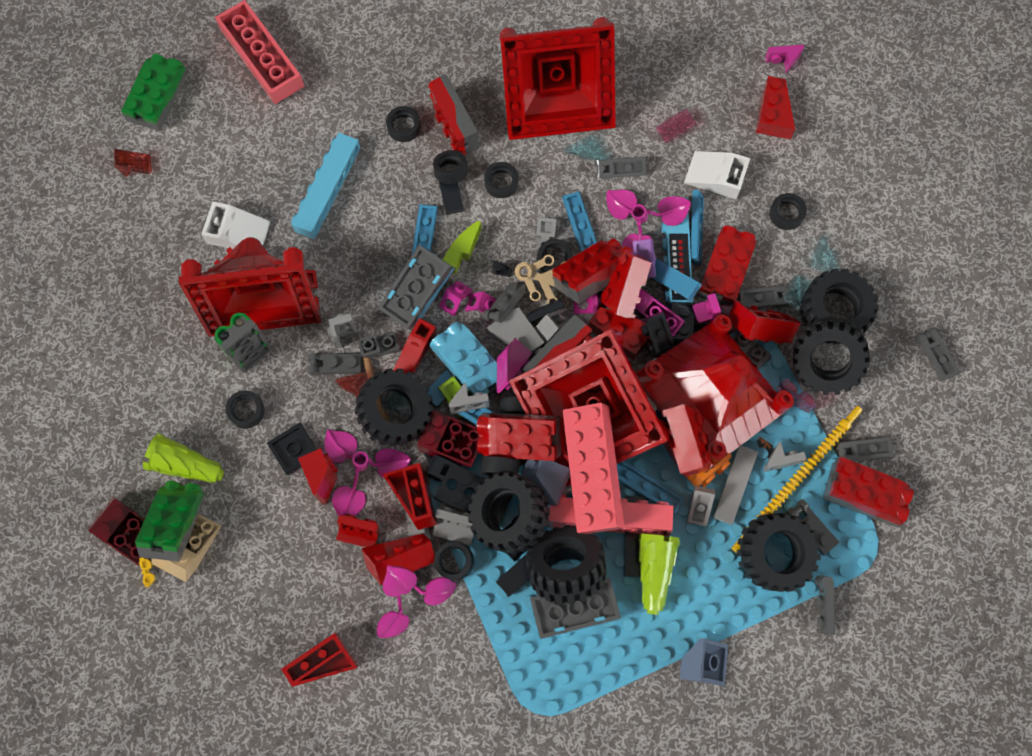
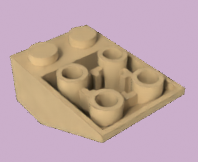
M199 514L180 562L152 559V564L187 582L202 561L221 525Z

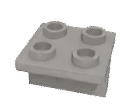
M441 503L440 509H437L435 514L437 525L434 526L433 536L461 542L470 546L474 536L470 529L472 523L468 521V515L470 514L461 513Z

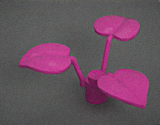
M608 190L606 194L607 206L614 218L624 220L630 213L637 222L639 235L629 234L622 242V247L628 246L633 253V241L652 239L648 235L642 236L641 223L647 221L649 214L657 217L661 216L662 222L665 225L676 226L684 221L691 206V202L683 197L670 196L663 198L658 203L657 208L660 213H656L650 209L646 210L641 204H637L635 194L629 190Z
M328 429L324 441L326 453L328 452L335 463H342L346 458L352 459V465L355 469L352 489L348 486H342L336 489L333 494L332 504L338 517L339 515L345 516V514L355 516L363 509L366 500L365 494L362 491L356 490L359 472L366 470L368 464L378 467L377 472L379 476L384 478L382 475L384 473L407 467L411 458L395 449H382L376 453L375 460L377 463H374L372 459H368V455L365 452H356L357 441L354 436L347 432Z
M388 565L383 582V591L387 596L397 597L398 612L389 611L382 616L377 626V636L379 638L394 637L407 629L409 618L406 614H402L401 594H407L411 591V588H414L420 594L425 595L424 602L426 604L439 605L452 595L457 583L445 577H437L426 585V591L416 585L417 577L415 573L406 568Z

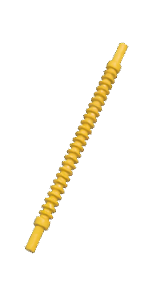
M856 406L845 419H841L838 423L839 426H835L836 430H832V434H828L829 438L826 437L825 442H821L822 446L819 445L818 450H814L815 454L812 453L810 455L811 458H807L808 462H804V466H800L801 470H797V474H793V478H789L790 482H786V486H782L783 490H779V494H775V499L772 498V502H768V507L765 506L764 511H760L761 515L774 513V511L777 512V507H781V503H785L784 499H788V495H792V491H796L795 487H799V483H803V479L807 478L806 474L810 475V470H814L813 466L817 467V462L820 463L821 459H824V454L827 455L828 451H831V446L834 447L835 443H838V438L841 439L842 435H845V431L852 427V422L863 411L859 406ZM738 541L731 547L735 553L741 548V545L737 544Z

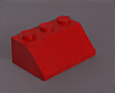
M320 448L299 457L298 460L313 495L322 505H326L338 479L336 473L339 471L328 452L324 453Z

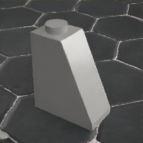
M519 307L511 311L502 323L494 322L487 327L489 336L506 346L516 338L532 352L530 357L535 356L544 347V341Z

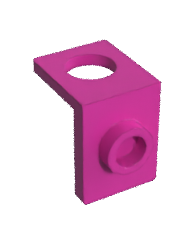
M456 281L445 290L439 307L455 316L461 301L470 295L473 290L460 281ZM447 299H450L451 301H453V303H454V308H453V309H450V308L447 307V305H446V300H447Z
M485 292L472 293L469 295L465 311L478 310L484 313L486 309L491 308L497 299ZM476 298L475 304L471 306L472 301Z
M596 293L586 299L588 308L585 310L579 309L578 303L573 300L574 314L596 313L598 306H601L600 295Z

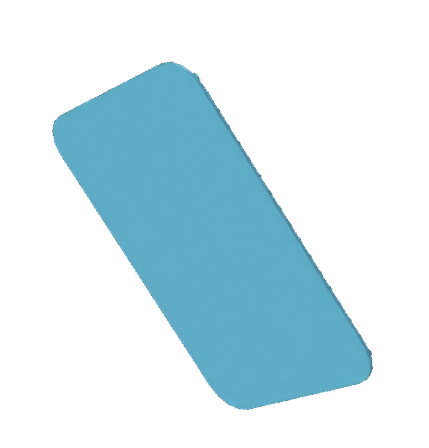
M739 332L730 333L731 338ZM757 339L758 344L768 351L772 357L771 360L758 370L777 393L785 390L792 394L794 404L789 410L742 444L744 447L757 451L758 454L732 526L714 519L713 516L737 449L730 453L732 455L729 460L731 464L720 475L715 473L716 477L705 487L715 490L707 527L687 523L690 497L694 493L695 487L683 474H680L678 465H675L663 443L624 460L685 498L677 514L673 516V528L669 536L680 538V545L678 546L676 563L673 566L671 583L668 585L666 604L663 607V611H659V615L647 614V609H643L642 582H640V577H624V533H592V535L594 534L599 538L604 547L607 568L606 578L611 579L621 619L547 639H540L530 598L539 595L533 590L530 580L510 597L496 583L502 575L527 554L528 550L514 562L506 553L484 546V543L476 539V534L473 536L471 545H466L473 553L474 565L469 575L463 579L511 691L522 706L535 714L546 716L567 713L682 659L700 638L719 642L819 595V587L815 584V578L818 575L831 577L834 587H837L858 577L871 567L878 551V536L871 518L823 499L832 463L838 459L832 446L831 451H828L827 455L824 454V459H821L820 463L817 462V467L813 466L814 470H810V475L806 474L807 478L803 479V483H799L800 486L795 487L796 491H792V495H788L789 498L784 499L785 503H781V507H777V512L774 511V513H786L790 508L797 506L799 500L803 499L840 542L824 556L821 554V559L816 562V565L819 566L817 572L811 573L813 575L811 581H805V586L795 588V591L791 592L762 589L761 586L751 583L752 579L746 578L743 574L746 570L740 568L738 563L742 561L741 556H737V553L731 549L743 535L741 533L742 530L749 527L748 523L753 519H757V515H761L760 511H764L765 506L768 507V502L771 503V499H775V494H779L778 491L783 490L782 486H786L785 483L790 482L789 478H793V474H797L796 471L801 470L800 466H804L801 463L764 472L763 468L769 458H767V449L759 448L757 444L759 437L771 444L773 448L781 442L785 456L786 453L795 450L798 453L804 452L806 456L804 462H808L807 458H811L810 455L812 453L815 454L814 450H818V446H822L821 442H825L827 437L782 352L773 341L767 343ZM658 409L655 412L657 418L666 422L667 419L662 416ZM478 452L472 467L456 464L483 478L488 477L481 474L482 458L484 457L482 453ZM525 464L519 466V474H520V475H521L522 472H523V469H524V467H525ZM431 479L429 490L436 513L437 509H440L441 502L435 500L434 497L442 482ZM449 480L446 482V486L450 490H455L457 483L454 480ZM619 482V487L622 488L620 491L621 499H624L625 496L643 497ZM472 489L464 491V495L468 499H471L472 494L475 493ZM573 494L567 495V498H573ZM513 495L499 524L501 530L507 527L513 518L520 514L518 510L520 501L517 495ZM645 498V500L648 501V504H654ZM803 512L799 514L801 519L806 517ZM548 523V526H544L543 531H551L553 529L549 528ZM773 533L765 543L764 558L773 571L781 572L789 566L792 560V545L782 533ZM451 549L461 571L466 563L465 555L459 549ZM573 559L562 560L554 564L552 568L567 570L578 566L581 562Z

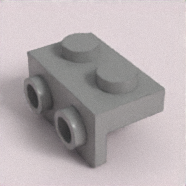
M341 313L335 318L328 319L330 325L327 327L329 337L333 344H337L338 348H342L340 337L358 332L351 313Z

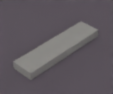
M742 445L738 447L715 510L714 519L731 526L733 525L758 454L757 451Z

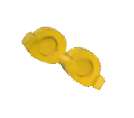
M142 557L139 558V564L143 570L141 573L144 574L143 584L145 587H150L155 581L154 574L149 572L153 564L150 559Z

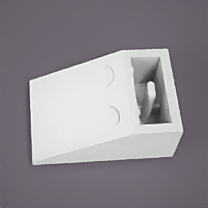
M695 151L684 184L737 199L750 158L735 153Z
M212 202L201 235L207 244L225 248L231 247L234 249L240 241L247 237H254L263 245L271 222L231 205Z

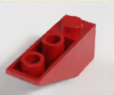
M419 318L409 334L393 371L399 368L404 370L403 373L408 371L415 373L429 349L430 342L437 336L436 326Z

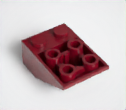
M433 410L430 416L431 420L429 424H426V429L423 431L417 444L419 452L429 454L432 457L437 455L452 463L472 467L478 454L477 442L479 433L477 432V427Z
M113 496L87 529L94 536L139 565V558L142 557H139L135 541L145 518Z

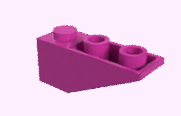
M641 288L638 296L641 298L640 304L636 303L635 309L646 317L661 311L664 312L671 335L674 337L685 321Z
M516 338L497 357L498 393L504 388L508 390L511 387L509 381L519 376L523 372L521 369L530 362L528 358L532 352Z

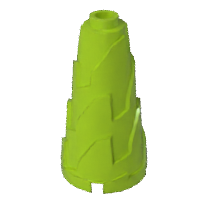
M157 433V436L154 435L147 448L145 457L149 459V462L143 461V469L146 471L197 479L208 483L221 481L225 472L222 466L219 465L220 463L204 457L162 433Z
M639 534L640 582H642L643 609H647V614L659 615V611H663V607L666 604L668 585L671 583L680 538Z

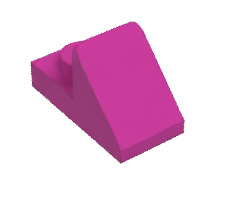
M804 44L768 47L765 56L766 63L772 62L777 64L784 61L785 72L787 73L800 58Z
M715 293L708 295L707 301L693 305V310L699 323L711 322L717 315L721 314Z

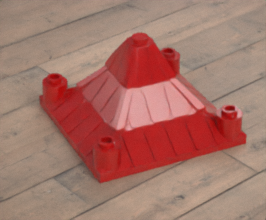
M600 17L593 22V26L525 34H517L515 29L507 27L500 32L499 40L509 140L616 128L615 28L613 22L610 23L607 18Z
M247 237L240 241L230 252L227 259L212 266L207 272H202L201 264L194 259H188L181 264L179 285L209 337L215 336V331L219 327L229 326L231 317L236 313L247 314L260 331L322 323L319 299L313 295L304 269L303 252L296 247H290L285 250L282 261L268 254L258 239Z
M724 314L717 315L708 325L656 360L647 362L642 369L635 373L643 390L660 412L685 404L700 413L703 422L701 430L704 432L707 440L705 448L711 458L710 468L789 410L794 404V398L788 391L781 390L777 393L773 390L769 382L762 376L756 366L752 364L735 340L731 338L728 331L732 328V321Z
M612 328L509 381L526 414L561 416V456L553 462L569 468L563 410L591 404L603 403L609 406L616 464L669 440L667 429H670L669 425L657 418L651 403L621 347L623 336L616 329ZM569 477L566 486L571 485V477Z

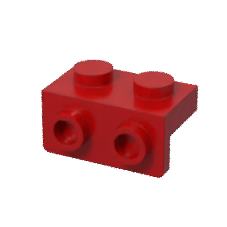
M351 514L339 515L337 520L339 526L336 537L337 541L361 547L376 545L380 533L379 525L376 521L367 518L360 520Z

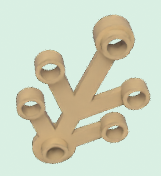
M545 255L543 259L533 264L521 262L515 268L516 277L519 280L525 281L530 292L529 297L532 301H538L541 298V293L536 290L532 279L540 282L547 297V304H549L550 299L557 300L549 286L555 287L554 279L552 278L553 269L543 274L535 272V270L545 265L551 266L554 263V258L551 255ZM546 257H551L552 262L550 264L545 263ZM522 268H526L528 270V273L526 275L521 274ZM537 292L539 297L533 299L532 293Z

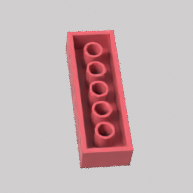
M245 0L215 17L221 32L274 104L279 103L305 87L297 69Z
M597 403L563 410L577 533L590 534L624 529L609 406Z
M562 494L559 504L550 505L549 528L557 526L562 528L564 525L576 526L573 498H567V495ZM621 499L625 528L603 531L625 533L627 531L634 534H653L669 537L673 528V506L669 505L668 502L661 501L656 502V504H648L646 500H636V503H630L627 499Z

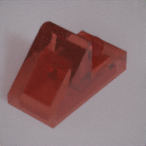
M114 149V167L125 177H128L131 171L150 174L152 172L151 155Z
M358 373L337 378L335 383L357 398L361 390L359 387L366 379V375Z

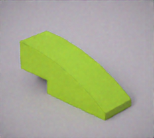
M476 221L463 231L446 252L443 260L455 267L452 274H457L462 259L470 261L482 230L481 221Z

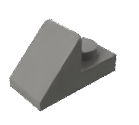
M466 383L462 385L449 403L452 414L490 407L488 394L478 392L469 396Z
M779 442L763 470L768 472L801 464L806 460L805 453H798L795 450L786 453L785 456L781 442Z
M695 486L694 493L690 497L687 523L707 527L715 497L714 489Z

